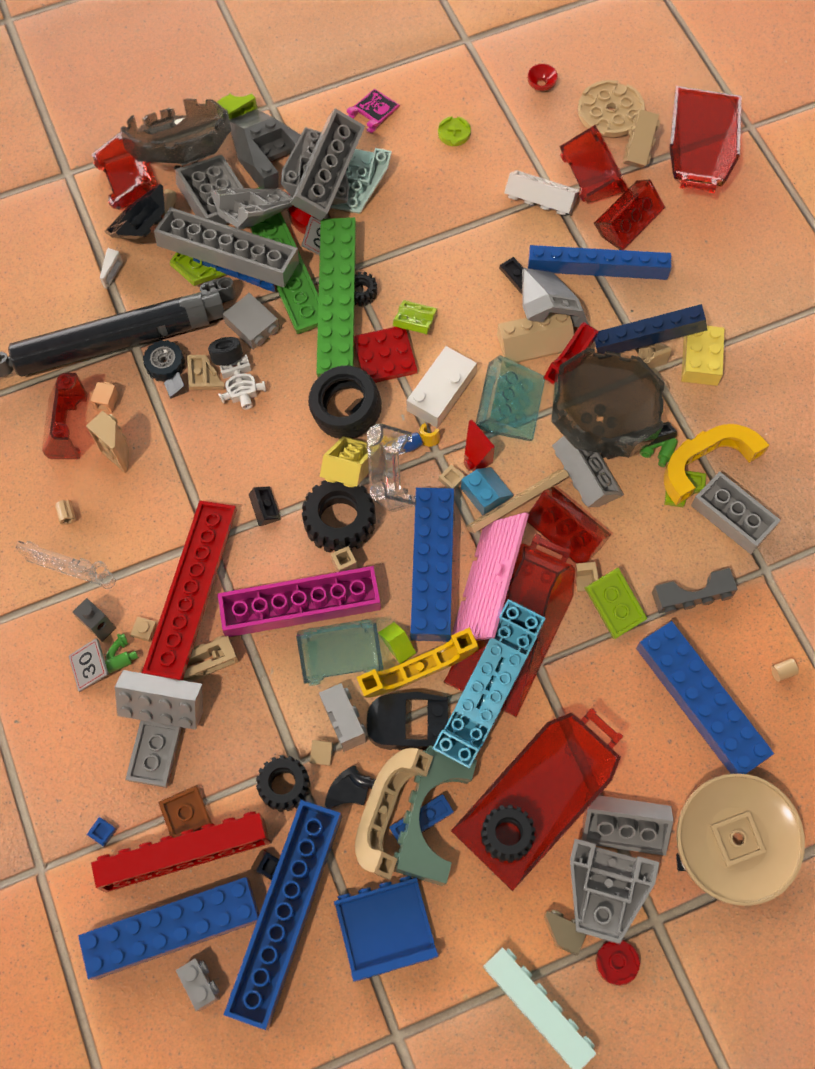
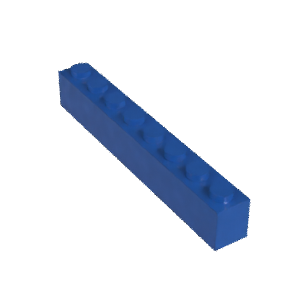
M530 245L528 268L556 274L668 280L671 270V253Z

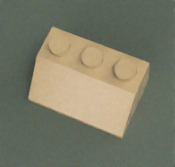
M102 411L86 427L100 452L126 473L128 471L129 451L126 443L127 438L122 433L121 427L117 424L118 420L112 414L107 415Z

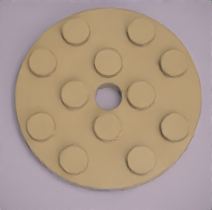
M605 80L590 85L583 91L578 103V115L582 124L595 134L611 138L627 135L629 129H632L633 121H631L632 115L639 109L645 110V104L640 93L632 86L619 84L615 80ZM608 107H611V108H614L615 110L613 111V110H609V109H607V108H608Z

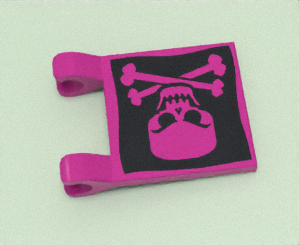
M373 89L355 106L349 107L346 112L353 119L358 112L368 118L370 121L367 122L369 127L367 131L372 134L378 125L399 108V104Z

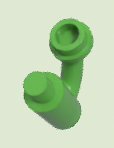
M672 438L640 449V455L650 458L654 453L653 449L661 446L662 448L658 455V465L665 467L674 453L678 441Z
M124 633L121 635L117 634L118 639L112 644L106 654L105 664L109 674L131 665L132 661L138 658L136 651L129 654L126 651L115 656L120 646L124 648L126 647L125 645L129 644Z

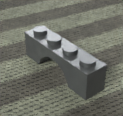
M730 568L711 572L707 578L706 587L700 591L690 592L683 590L673 581L656 585L652 590V595L659 614L664 612L665 614H672L677 609L684 608V610L694 608L697 604L709 605L714 600H729L733 598L738 589Z

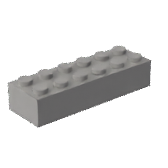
M336 108L327 118L290 204L320 221L328 214L365 128L363 124Z

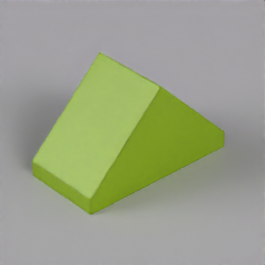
M395 622L378 632V635L399 664L404 663L416 654L407 634Z

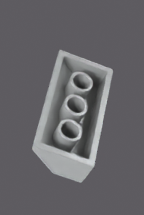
M567 432L552 445L555 455L561 460L564 470L568 472L573 481L574 488L579 491L582 502L587 507H600L624 495L588 434Z
M587 794L582 841L593 843L597 846L666 856L673 825L672 808L668 805Z

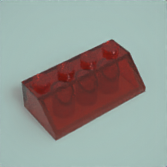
M651 179L637 180L594 222V225L602 238L619 250H624L665 209V206Z
M555 487L544 490L528 513L527 522L576 564L588 563L611 536L608 531Z

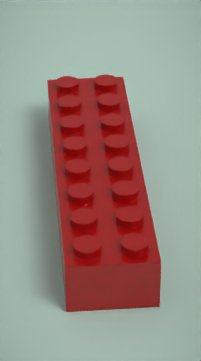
M251 811L243 814V818L236 820L235 817L227 818L222 821V824L216 826L214 823L202 826V830L195 832L194 830H186L181 832V836L175 838L173 836H166L161 838L160 842L154 844L152 842L142 843L137 849H122L114 856H110V854L97 857V861L91 862L95 887L107 893L268 845L270 840L265 819L260 813Z

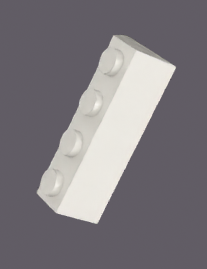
M516 170L509 174L504 193L508 194V198L514 200L521 198L524 199L526 204L534 205L536 203L542 209L550 210L552 208L557 210L556 213L566 215V213L572 212L580 190Z

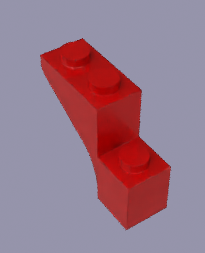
M583 322L563 352L550 364L543 378L558 388L565 384L573 369L584 361L599 331Z

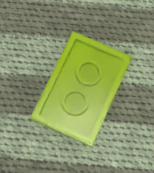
M619 568L612 570L584 587L613 639L618 638L647 620L644 611Z

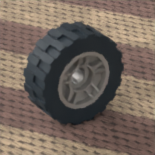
M161 340L147 347L148 349L144 352L143 363L148 375L152 379L165 382L177 372L182 374V370L185 368V359L178 345L168 340Z

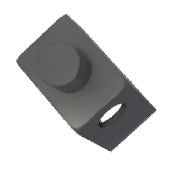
M87 598L72 612L102 642L116 629L108 617ZM104 623L103 627L98 629L99 624Z

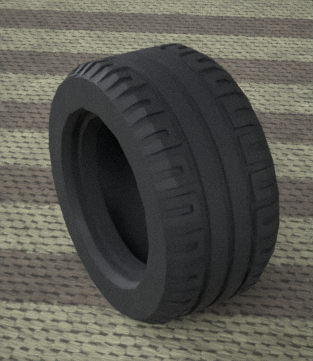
M345 365L329 369L315 380L310 389L308 405L311 414L320 429L331 437L338 439L343 436L352 439L367 433L380 417L382 400L378 388L372 377L360 368ZM353 388L363 393V402L355 413L346 417H336L327 412L329 400L336 392L342 389Z

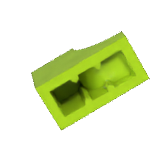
M230 93L217 101L219 112L227 121L258 109L256 97L252 93L241 97L233 96Z

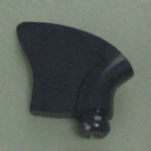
M356 765L344 770L331 784L326 796L325 806L334 807L345 803H355L364 806L368 788L372 789L376 778H370V776L361 774Z

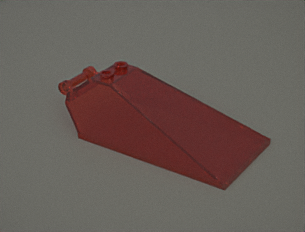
M676 86L669 145L674 179L680 183V189H685L686 187L705 190L715 194L716 188L722 187L727 181L740 156L741 96Z
M537 533L530 546L524 543L520 544L504 602L505 606L509 599L546 618L502 708V711L514 717H517L574 593L575 568L567 563L572 549L568 547L563 548L545 540ZM540 545L562 555L561 560L536 549L537 546ZM490 639L476 640L478 650L466 659L452 665L444 683L463 692Z
M593 708L582 719L571 712L547 722L451 830L511 891H514L613 780L621 756L613 748L624 736L620 732L614 731L596 714L597 711ZM589 720L612 739L608 744L587 725ZM502 805L504 807L513 805L512 808H517L518 806L523 813L526 811L529 814V819L532 818L534 822L533 827L536 830L535 841L528 854L519 861L514 860L513 863H508V861L499 862V859H493L491 854L485 851V846L482 845L481 830L486 816L493 809H498ZM511 823L498 825L495 832L497 839L504 845L517 844L521 836L518 828Z

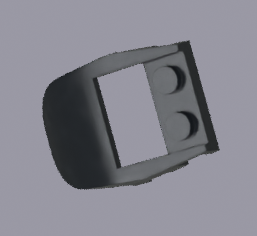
M422 692L396 693L378 697L372 702L367 712V733L370 741L375 746L387 750H404L407 748L426 750L429 746H434L441 730L445 728L448 722V697ZM406 700H428L427 740L405 739Z

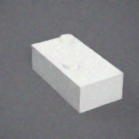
M445 346L406 400L407 411L438 428L476 375L477 363Z

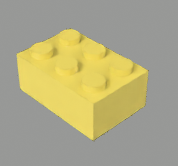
M707 326V331L684 336L681 382L718 386L723 375L725 327Z

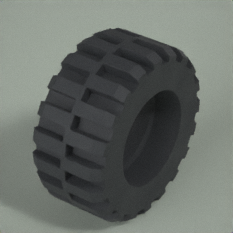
M324 480L321 481L320 486L315 485L312 488V493H307L306 501L302 505V519L308 538L314 541L315 546L318 548L323 546L324 551L329 553L331 550L336 552L349 546L352 552V548L356 547V549L362 547V541L367 542L370 539L369 534H373L374 524H376L375 505L371 494L367 493V489L364 486L347 487L341 482L336 481L333 483ZM334 504H347L357 511L355 520L345 527H330L321 520L323 512Z

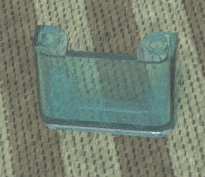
M365 619L297 631L296 638L304 684L308 683L309 686L321 684L320 681L324 677L362 671L367 673L374 669L377 671L384 670L375 619Z

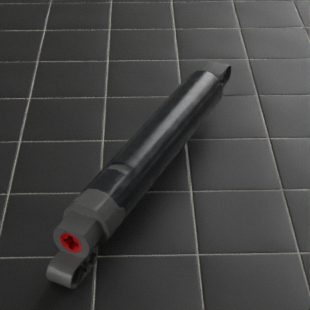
M229 277L208 281L200 286L201 292L10 343L8 346L9 356L5 352H0V377L11 374L13 367L17 375L23 377L207 326L209 321L223 318L224 309L222 303L231 301L236 297L233 281Z

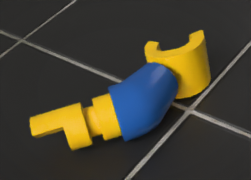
M424 423L419 429V434L415 432L394 437L391 434L377 432L375 439L384 441V447L391 448L393 446L394 449H398V452L408 453L421 445L427 447L436 446L440 442V429L427 433V425Z

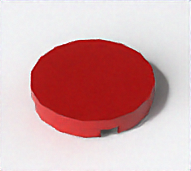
M623 940L620 944L608 941L597 952V971L601 978L616 986L626 985L633 981L638 974L640 968L639 955L631 944Z

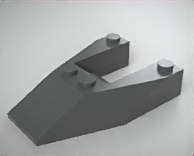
M257 109L228 120L238 161L260 189L278 188L279 172L272 165L271 161L291 154L301 135L274 117Z

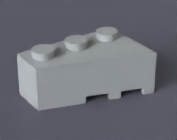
M340 683L319 692L321 701L343 751H348L366 743L365 736L368 733L364 724L360 725L358 717L360 715L356 706H352L349 701L352 697L348 688H343Z

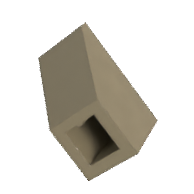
M553 909L551 912L546 911L544 919L555 946L575 956L579 955L586 934L576 932L575 919L571 921L564 919V914Z

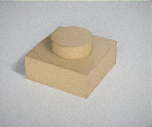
M450 465L439 476V481L447 488H454L455 490L461 484V479L465 475L453 465Z
M137 616L130 635L134 638L151 642L157 623Z

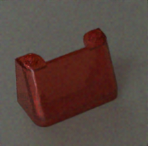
M596 125L559 146L562 151L560 156L563 162H568L580 186L581 192L578 194L582 202L592 203L623 194L629 190L607 143Z
M123 131L92 153L95 167L106 173L113 192L108 195V203L114 209L119 210L128 207L158 185L145 150L136 140Z
M63 373L59 375L48 398L42 451L48 459H80L81 451L79 448L74 447L69 438L70 429L66 425L67 410H77L79 402H87V392L77 373Z

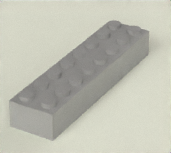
M171 207L154 230L156 243L159 247L281 287L286 286L299 264L298 248Z

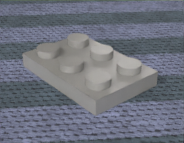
M140 720L125 780L167 788L182 728Z

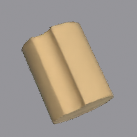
M61 500L55 504L60 524L68 525L76 521L70 500Z
M788 659L771 666L772 675L777 682L799 674L798 666L793 659Z

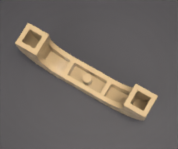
M407 748L393 755L380 770L356 833L355 852L357 860L363 869L385 879H391L397 858L384 853V833L401 787L413 776L426 777L433 756L420 749Z

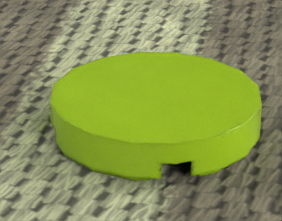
M447 117L438 126V137L442 143L448 146H461L469 140L471 135L470 124L462 117Z

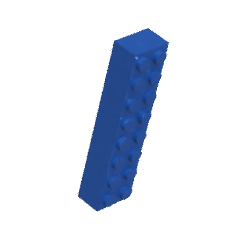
M416 487L411 641H450L454 488Z
M672 621L639 642L636 650L730 774H747L775 754Z
M244 877L78 935L87 978L89 980H97L256 924L259 912L250 880Z

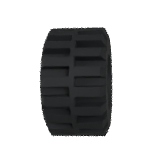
M279 755L280 758L272 757L271 762L268 763L266 761L263 769L260 767L258 771L260 774L256 777V788L261 799L271 809H277L280 812L287 810L288 812L292 811L291 808L293 807L298 808L300 800H306L305 797L310 792V780L304 765L299 760H294L291 756L285 758L284 755ZM282 773L292 774L295 778L294 788L287 794H276L272 790L274 778Z
M504 805L499 806L498 809H493L483 822L481 830L482 845L485 846V851L489 852L493 859H499V862L508 861V863H513L514 860H521L523 856L528 854L535 841L536 830L533 827L534 822L532 818L529 819V814L526 811L523 813L518 806L517 808H512L513 805H508L507 807H504ZM502 823L515 825L521 835L518 843L515 845L502 844L495 834L497 826Z

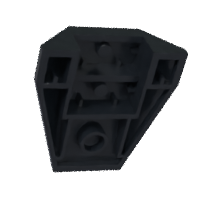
M159 184L125 208L104 232L112 238L137 239L142 236L145 238L151 232L150 227L153 224L157 225L162 220L161 215L165 212L163 185Z

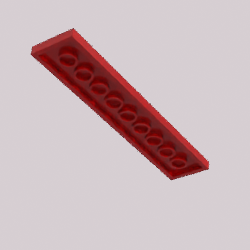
M199 500L142 670L143 674L183 680L237 511L236 506Z

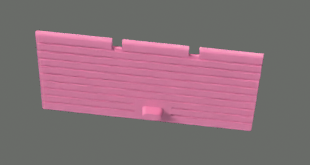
M525 512L510 516L509 518L496 520L482 528L474 556L478 559L472 563L463 597L466 600L461 601L452 635L470 627L477 641L495 638L500 620L499 616L502 612L529 516L528 513Z

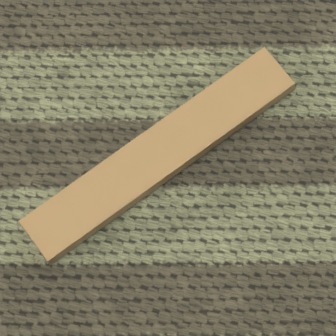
M557 470L466 526L467 530L471 533L477 532L569 476L566 470Z

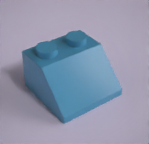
M491 467L476 469L461 479L462 491L482 516L514 496Z

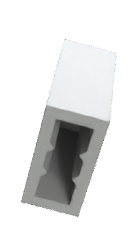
M250 293L223 313L225 324L253 350L257 346H261L268 337L276 334L280 328L278 319Z

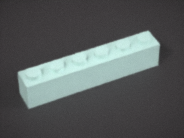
M502 947L483 968L571 1069H582L597 1054L593 1050L595 1045L587 1036L582 1038L577 1032L579 1027L571 1018L566 1020L561 1014L563 1009L555 1000L551 1003L546 997L548 992L540 983L535 985L530 979L532 974L525 966L520 968L515 962L517 957L510 949L505 951Z

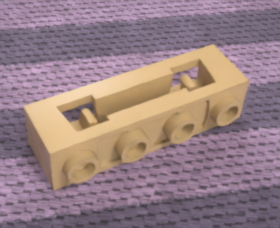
M219 636L211 643L197 645L192 650L187 666L211 657V654L215 660L209 659L187 668L183 681L192 682L238 663L239 661L229 637Z

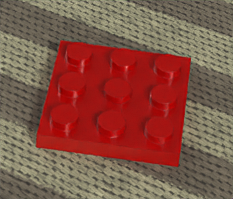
M392 327L354 336V346L360 368L366 371L375 383L418 374L406 329Z

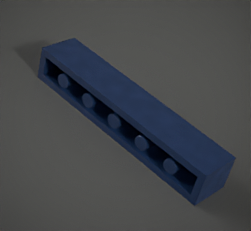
M700 304L601 330L595 338L599 358L707 331L703 306Z

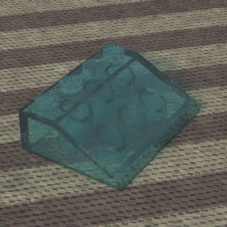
M501 355L488 363L476 425L491 434L533 441L545 381L544 376Z

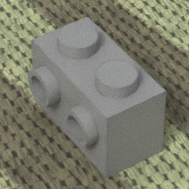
M195 958L176 970L196 1011H202L220 1000L217 995L219 989L214 981H210L207 975L209 970L204 961Z

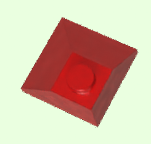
M471 419L468 424L463 463L469 471L472 470L473 472L476 469L486 468L493 463L495 446Z

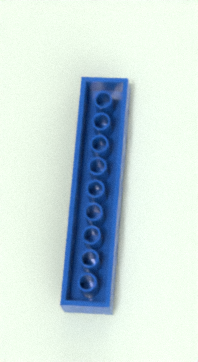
M300 800L224 1016L263 1030H269L342 819L341 813Z

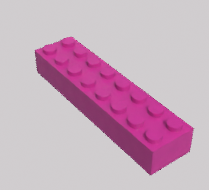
M374 566L218 593L222 631L225 637L381 610Z

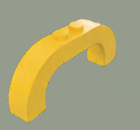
M723 424L706 432L702 431L694 439L684 441L672 454L664 471L666 492L675 505L690 498L696 487L686 476L685 467L717 448H734L750 463L764 455L769 444L754 430L737 424Z
M470 627L451 635L452 639L427 653L395 667L382 671L374 669L356 677L364 697L371 698L393 692L466 659L478 650L477 642Z

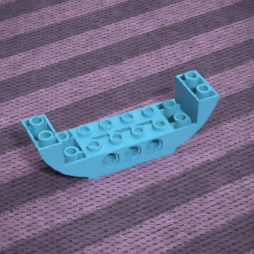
M509 599L499 616L500 620L495 638L489 640L445 728L441 730L432 748L469 769L501 712L546 619Z

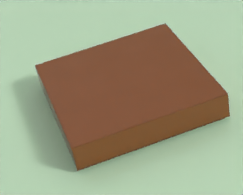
M197 785L158 802L169 834L173 838L181 836L183 831H199L202 829V826L212 823Z

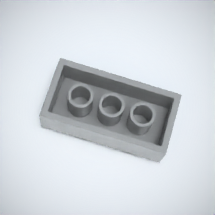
M720 471L695 496L691 504L695 510L749 554H752L781 521Z
M123 670L115 685L117 716L197 729L203 714L201 683Z

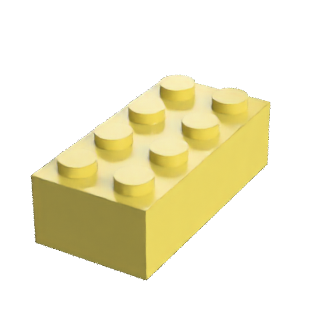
M344 436L341 437L323 455L320 477L325 478L328 482L334 483L337 481L344 483L343 485L347 487H357L374 467L379 445Z

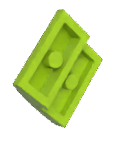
M403 300L399 306L398 314L393 320V326L427 334L435 318L437 308Z

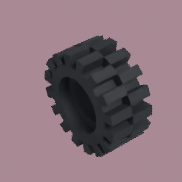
M358 272V275L355 274V288L363 285L368 287V290L365 292L355 291V305L358 303L359 306H362V303L367 306L368 301L371 304L373 299H376L377 282L375 278H372L371 274L367 276V272H364L363 275H361V272Z

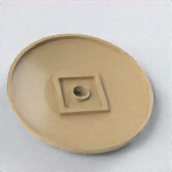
M727 774L715 777L700 785L689 796L679 815L676 838L681 862L695 884L715 899L742 906L757 905L770 901L783 893L791 885L801 868L805 852V837L800 817L787 796L764 779L747 774ZM735 833L742 835L743 841L740 845H736L733 842V835Z

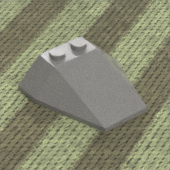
M225 188L211 190L219 216L226 220L227 223L235 226L236 229L254 226L293 206L290 204L292 196L280 189Z
M574 839L570 857L576 932L620 944L655 885L660 862L639 856L636 858L596 847V844Z

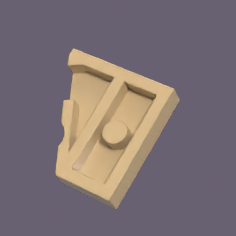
M187 355L189 390H224L223 381L217 376L216 370L210 365L206 355Z

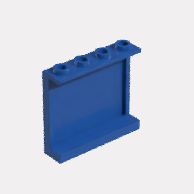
M406 876L399 879L400 883L393 885L391 882L382 883L379 885V889L372 891L370 887L358 891V895L350 896V893L338 896V900L334 901L353 982L438 958L417 878L412 879L411 876Z

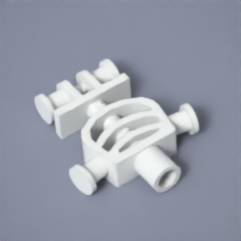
M247 354L233 364L220 366L223 379L231 377L225 384L227 392L218 394L223 404L228 399H231L233 403L240 401L242 409L247 410L252 408L251 398L257 397V391L263 390L266 392L265 381L256 384L251 374H245L251 371Z

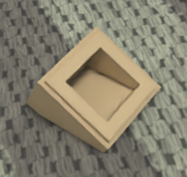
M312 740L310 763L330 766L333 743Z

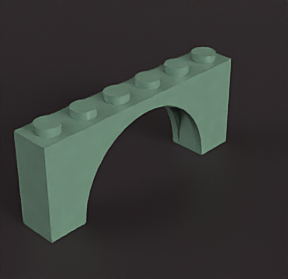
M429 746L425 751H422L433 756L426 777L418 775L414 777L416 787L415 791L412 790L409 796L410 810H406L403 823H406L405 829L399 834L397 842L400 844L399 851L395 852L393 856L397 858L394 872L443 886L447 884L452 863L439 857L425 842L419 824L420 808L425 796L432 788L449 782L468 784L472 781L477 760H474L469 769L432 749L433 746Z

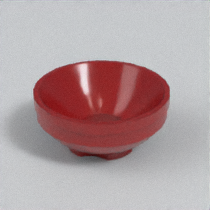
M536 64L529 69L528 83L532 88L538 91H545L551 89L556 84L557 71L552 66ZM544 81L546 82V84L541 86L538 85L537 82Z

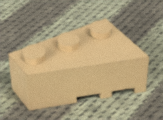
M639 109L632 115L631 121H633V126L628 132L630 137L625 148L624 164L639 168L649 164L651 159L650 149L653 148L656 140L654 133L660 125V120H658L659 114Z

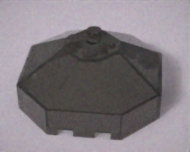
M186 98L183 99L186 116L175 115L174 109L167 108L160 111L161 119H157L155 112L145 115L142 118L143 125L139 129H137L135 116H130L126 121L127 128L122 126L120 129L124 148L139 162L169 166L175 170L197 163L215 154L230 133L231 127L228 111L213 99H206V104H198L197 99Z
M586 348L559 366L555 376L551 422L576 449L629 458L656 440L663 428L661 415L664 398H662L664 382L638 356L624 358L621 357V353L606 351L605 354L595 353V349ZM597 416L604 418L603 423L601 421H596Z

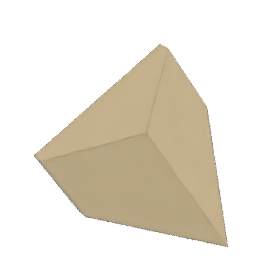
M656 343L639 348L634 375L667 364L671 347L662 343Z

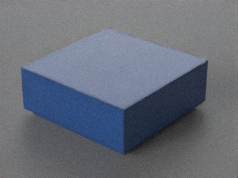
M99 817L86 835L105 847L117 829Z

